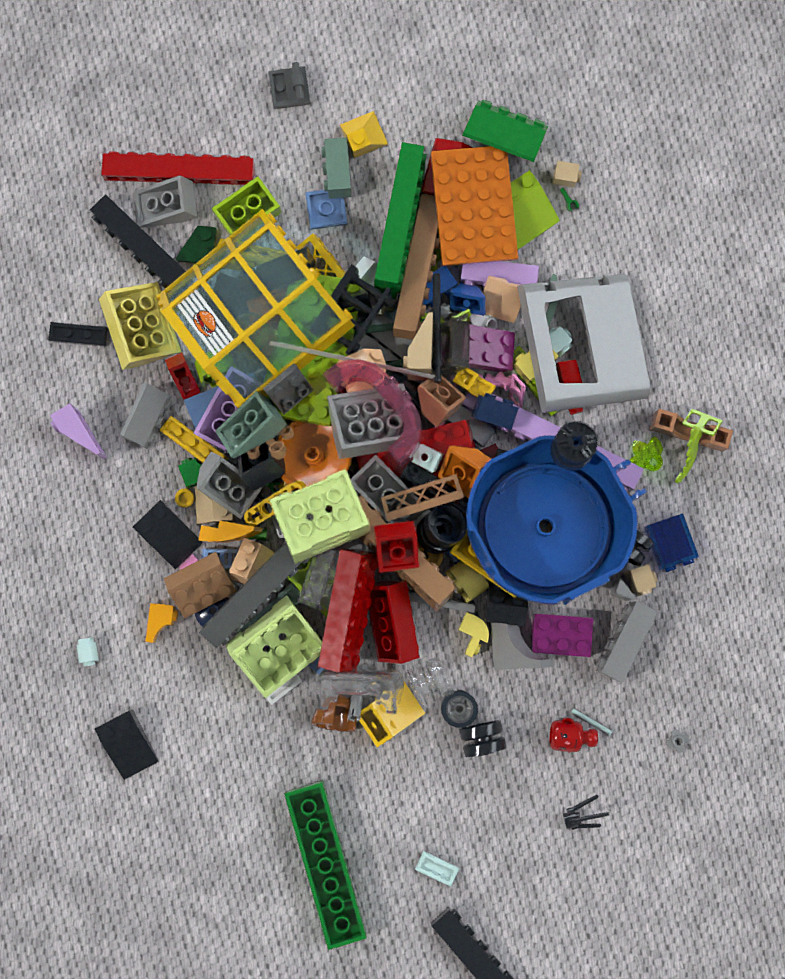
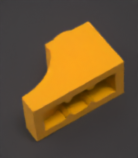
M150 603L145 642L156 643L160 631L168 625H174V621L177 622L179 611L176 610V606Z

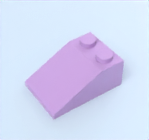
M71 403L50 415L53 420L50 423L56 432L66 435L99 457L107 458L81 413Z

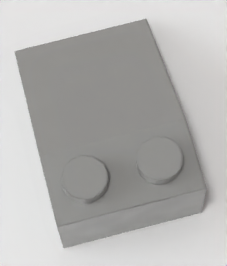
M181 175L134 191L138 226L141 228L180 223L197 217L193 181Z

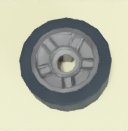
M462 690L453 691L443 699L441 714L450 726L465 728L476 719L478 705L475 698L469 693ZM458 705H461L463 707L461 713L456 712V707Z

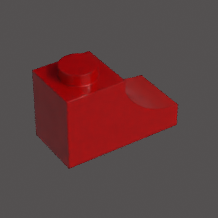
M182 352L165 360L183 400L201 393Z

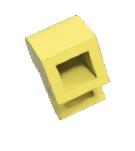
M466 612L458 630L472 636L464 654L473 657L474 654H478L481 648L479 641L488 642L489 631L482 619Z

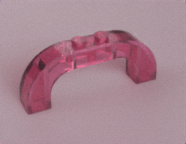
M359 359L342 361L323 373L324 379L336 393H339L350 383L360 381L370 384L403 421L404 429L402 435L388 447V453L401 467L414 456L421 441V421L415 406L411 402V396L405 390L402 392L398 388L399 383L393 376L389 377L377 365Z

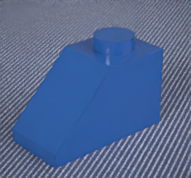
M460 283L450 291V309L462 312L469 309L472 314L484 316L485 296L477 286Z

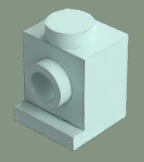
M420 444L419 447L415 446L411 457L414 458L413 463L431 472H436L444 454L424 444ZM424 453L428 455L427 461L422 460Z

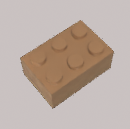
M216 552L163 578L169 595L184 619L237 592L229 573Z

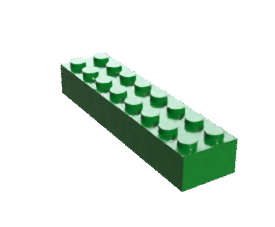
M406 142L401 144L374 279V287L384 293L387 287L391 289L392 293L390 295L392 299H396L397 293H401L427 157V154L424 153L423 145Z
M321 780L285 791V799L328 950L367 939V932L324 781Z

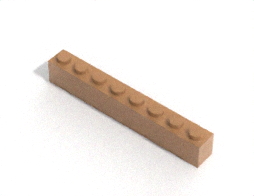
M421 195L393 326L394 337L413 340L423 323L420 322L421 316L425 317L426 305H424L425 299L428 300L430 288H427L428 282L432 283L433 271H431V267L435 266L437 255L434 252L435 249H439L440 245L435 196Z

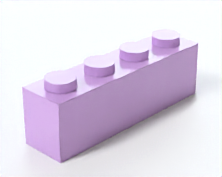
M502 261L462 265L460 283L472 286L479 285L483 286L484 289L488 275L503 278L508 283L518 285L537 283L539 266Z

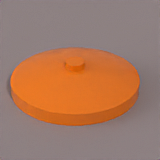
M295 421L288 426L294 432L293 438L285 440L280 435L277 440L283 442L287 450L284 457L286 474L281 476L287 485L299 480L304 482L306 486H310L344 469L348 471L352 457L339 459L332 425L329 427Z

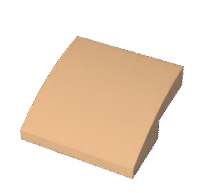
M488 275L482 292L485 296V314L515 323L521 307L517 288L518 284L508 283L506 279Z

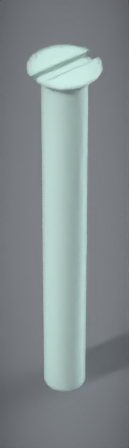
M572 709L571 713L607 733L609 736L611 735L613 730H609L576 709Z

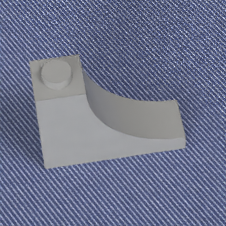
M491 623L494 670L553 667L552 659L540 657L529 649L521 636L518 625Z

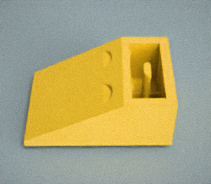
M402 681L361 709L360 723L375 746L379 747L424 715L425 712L406 683Z

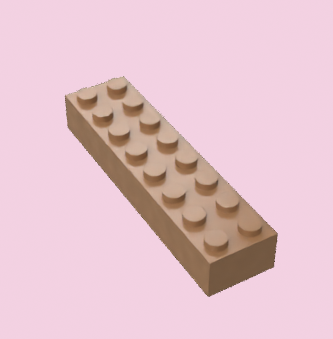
M360 495L357 497L369 522V534L359 537V539L371 551L377 553L374 526L392 523H386L382 519V514L375 508L372 510L367 505L368 501ZM331 506L326 507L330 512L333 511ZM418 549L419 568L396 570L394 572L403 581H407V585L438 612L453 596L455 591L453 585L455 583L448 576L444 577L439 573L440 569L433 562L429 563L425 560L426 556Z

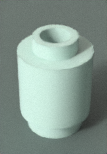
M94 638L78 640V645L76 646L79 664L83 663L84 667L95 665V661H98L99 658Z

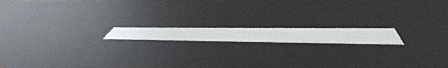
M274 341L269 343L272 346L430 379L436 376Z

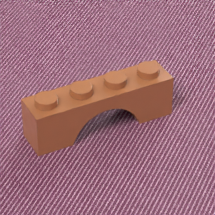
M658 409L654 412L650 426L651 431L684 441H689L692 428L684 426L682 423L685 419L678 414L663 409ZM687 420L688 423H691V424H694V425L697 424V423H695V422H692V421ZM705 425L704 429L714 431L716 425ZM719 427L714 437L702 433L703 435L698 445L723 452L729 448L733 430Z

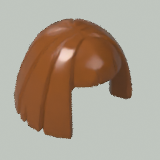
M339 694L326 697L317 707L311 720V725L334 731L336 729L340 732H355L356 717L355 721L348 719L351 700Z

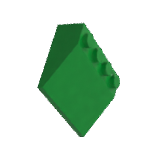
M478 100L462 136L534 162L548 126L541 120L528 119L525 114H515L506 107H496L490 101Z

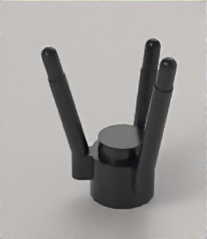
M594 795L574 807L567 808V813H563L567 829L600 828L601 824H581V821L609 816L610 813L604 812L580 817L579 812H574L599 797Z

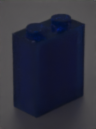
M683 513L644 527L646 535L654 542L651 549L659 570L665 569V572L677 569V564L683 563L686 566L694 563V559L699 557Z

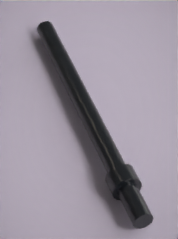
M439 273L433 274L432 369H434V375H436L434 377V383L436 384L442 382L441 369H443V359H441V291Z

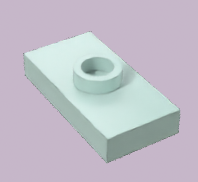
M423 851L415 870L451 887L459 867Z

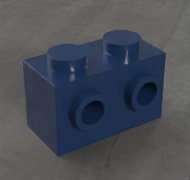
M485 393L484 396L478 394L471 417L512 430L519 409L513 406L514 402L503 399L502 402L495 400L496 396Z

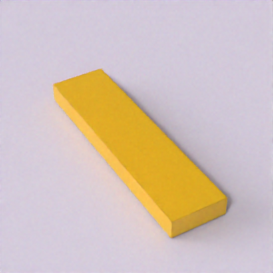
M170 416L160 428L163 434L202 463L211 451L225 460L228 459L227 456L211 444L193 434L192 430L173 416Z

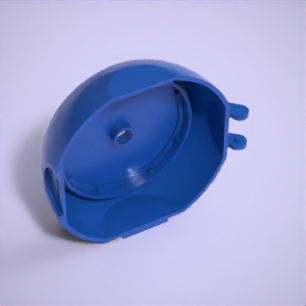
M539 436L486 463L477 476L470 492L466 514L467 531L473 550L483 569L504 590L535 603L558 604L563 602L564 605H567L575 598L595 588L602 587L610 581L609 578L617 574L625 567L632 553L637 534V512L633 501L645 495L647 491L646 489L637 490L629 497L617 472L626 469L631 464L629 459L613 467L610 460L596 450L593 457L583 468L576 471H567L560 468L550 455V446L555 436ZM575 441V442L573 443V445H574V446H577V445H578V442ZM546 520L550 522L552 531L549 533L542 532L539 528L540 521Z

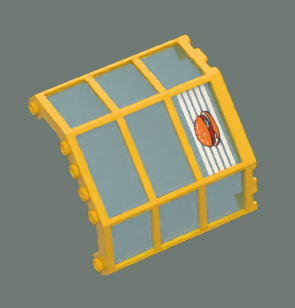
M263 209L156 296L164 317L203 370L217 381L216 384L226 395L228 394L237 408L255 391L268 397L263 388L293 363L301 370L318 356L269 345L270 341L323 352L355 326L351 321L353 316L347 309L342 310L317 280L319 274L313 267L309 269L306 266L308 263L307 259L302 253L298 255L295 252L297 249L296 245L291 239L286 240L284 238L286 235L285 231L280 225L276 226L277 220L271 213L266 214Z

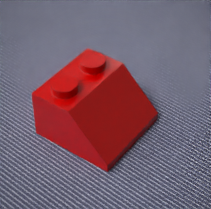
M414 521L374 526L379 573L419 568L417 533Z

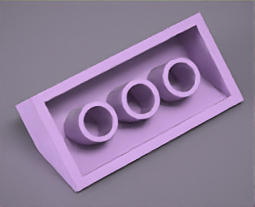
M230 366L225 375L244 399L263 384L233 366ZM219 387L193 434L228 453L215 431L238 408L228 394L226 395Z

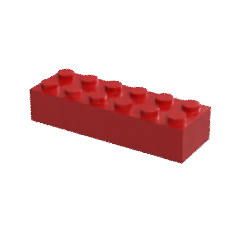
M469 420L418 431L419 437L415 444L418 447L420 444H424L444 454L438 467L442 466L450 446L476 449ZM415 446L356 456L359 470L376 455L399 477L408 462L413 461L414 458L411 457ZM426 453L422 455L423 461L428 460V455Z
M340 549L318 667L338 673L357 669L360 663V648L364 642L363 632L368 621L366 617L367 611L371 605V590L375 585L374 575L378 567L377 553L361 549Z

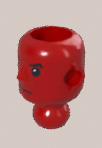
M572 718L555 720L550 727V747L555 751L568 753L579 752L582 745L593 748L598 744V731L595 729L583 730L582 724L574 721Z

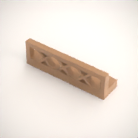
M455 474L381 497L387 521L464 498ZM454 479L456 491L448 493L442 489L446 481ZM430 486L438 489L436 496L431 499L423 495L426 488ZM420 489H423V491L421 492V494L418 493V492H416V491H417V490H420ZM441 491L446 493L444 495L438 496ZM414 492L419 495L416 503L409 504L404 501L408 493ZM404 495L403 499L398 498V496ZM421 497L427 499V500H424V501L419 502L420 499H421ZM395 498L401 501L397 509L388 510L386 500ZM402 503L408 505V506H405V507L400 508L401 505H402Z

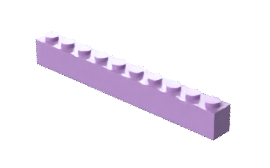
M467 392L466 400L461 406L472 413L477 398ZM496 396L495 400L500 402L503 401L502 398ZM518 407L512 430L497 426L503 432L507 433L509 430L515 433L514 437L525 441V439L530 441L539 436H555L561 428ZM599 446L597 447V450L610 460L613 467L625 461V459ZM633 463L627 466L626 469L617 472L627 492L628 490L632 491L635 489L644 470Z

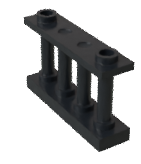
M352 264L331 295L337 304L345 300L368 315L363 325L351 319L355 325L352 329L358 332L352 342L343 336L337 340L338 343L348 348L345 352L347 356L359 350L361 346L359 342L383 305L387 306L392 299L390 295L392 292L389 287L386 288L384 293L359 278V270ZM351 284H356L379 299L373 309L349 294L347 290ZM327 302L309 329L310 333L318 337L319 333L325 334L331 329L327 324L330 317L340 320Z
M410 461L401 474L405 478L403 483L408 488L412 483L419 486L440 479ZM446 482L442 488L448 493L456 491ZM432 486L427 487L423 495L427 497L431 493L436 496L438 489ZM441 491L438 496L444 495L446 493ZM464 496V498L448 502V504L457 508L461 513L467 514L469 498Z

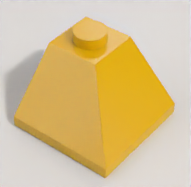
M374 111L340 124L344 137H347V144L353 158L388 145Z

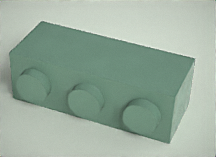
M347 137L324 139L325 146L321 147L322 158H326V163H322L323 175H327V180H324V191L328 192L329 199L351 197Z

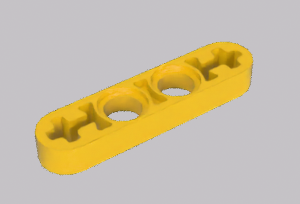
M297 480L247 510L244 514L245 522L250 526H256L275 515L273 509L271 513L265 510V503L271 505L270 499L287 492L290 494L297 487L303 489L307 487L306 484ZM257 512L261 514L255 519L252 518L253 514Z

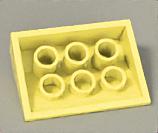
M158 282L105 291L99 299L122 370L139 367L181 352L175 331L162 314L161 307L158 304L159 300L156 298L161 293Z

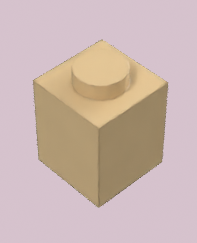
M557 160L552 184L575 188L576 183H580L582 171H579L580 164Z

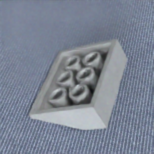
M404 383L327 397L334 442L339 459L415 446L419 434Z

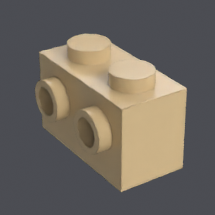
M649 564L624 572L630 591L637 593V596L651 593V588L657 587V576L654 571H651Z

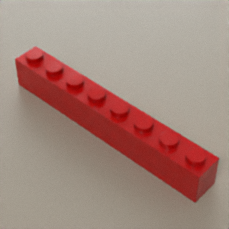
M110 151L102 155L101 175L105 181L160 183L181 175L193 181V184L246 185L254 179L255 163L253 158L246 155L235 158L230 155L213 157L209 154L202 156L184 154L183 156H176L173 153L157 155L151 152L141 155L136 152L120 154L119 152Z

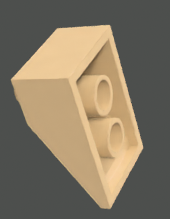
M433 312L428 313L410 344L408 356H404V369L432 374ZM408 374V380L426 381L429 379Z

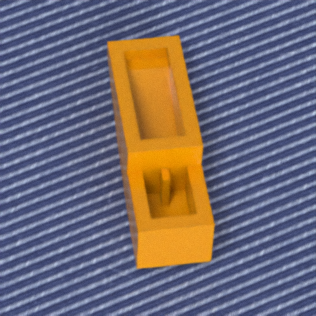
M219 521L218 528L201 525L198 540L213 543L236 542L261 533L263 528Z

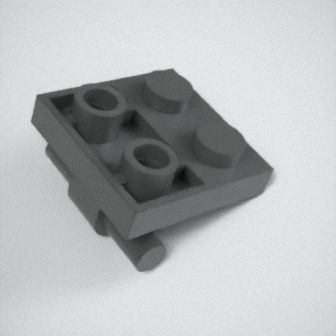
M293 62L292 68L268 71L274 109L311 104L305 66L300 67L299 62Z
M294 363L263 388L283 415L314 390Z

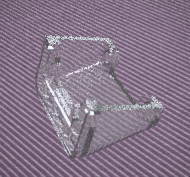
M357 668L340 673L326 670L319 674L316 680L318 709L328 710L330 702H337L338 694L375 696L376 704H383L386 707V713L396 714L404 689L403 675L396 670Z

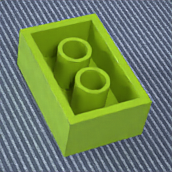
M259 176L212 208L214 216L229 236L261 209L266 214L271 213L274 218L282 213L280 205Z

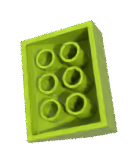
M530 170L511 182L518 250L560 222L542 186Z

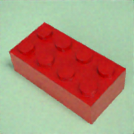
M407 581L376 582L371 590V605L368 609L378 662L403 664L420 658Z

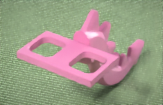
M499 372L495 377L489 373L486 374V377L483 379L496 387L503 388L505 391L510 389V400L516 406L522 408L526 386L516 374L505 377L503 372ZM517 382H518V383L520 384V386H521V391H520L519 388L516 386ZM513 393L518 397L519 403L514 399Z

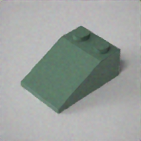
M255 391L215 432L230 456L236 458L271 440L287 424L272 401Z

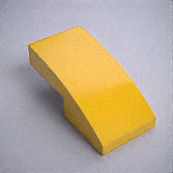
M464 365L461 366L452 381L476 398L478 394L482 396L485 393L492 395L496 388L495 385L481 378L479 374Z

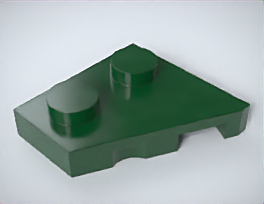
M197 226L177 255L176 262L196 264L215 248L217 228Z

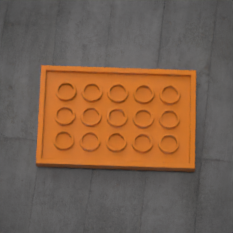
M491 146L431 151L442 266L518 260L508 153Z

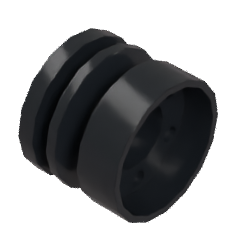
M581 421L566 423L555 435L550 446V455L560 468L567 471H576L583 468L595 454L598 447V437L595 431L586 423ZM575 441L578 442V445H577V446H574V445H573V443H574Z
M439 505L432 509L417 525V540L427 552L443 554L464 537L467 529L466 520L457 508L450 505Z

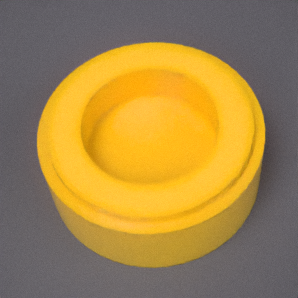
M186 488L177 491L175 502L178 506L188 508L194 503L195 497L192 491Z

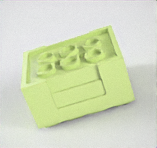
M346 469L329 475L327 479L289 494L287 492L270 499L273 512L295 564L369 534V522ZM327 506H331L333 508V511L331 513H327L325 511V508ZM313 514L314 519L309 521L306 519V516Z
M286 595L273 605L269 612L242 633L241 631L237 633L225 645L229 655L260 693L267 698L320 656L323 640ZM284 633L286 635L285 638L279 639V634ZM266 645L270 646V650L267 652L263 651V647Z

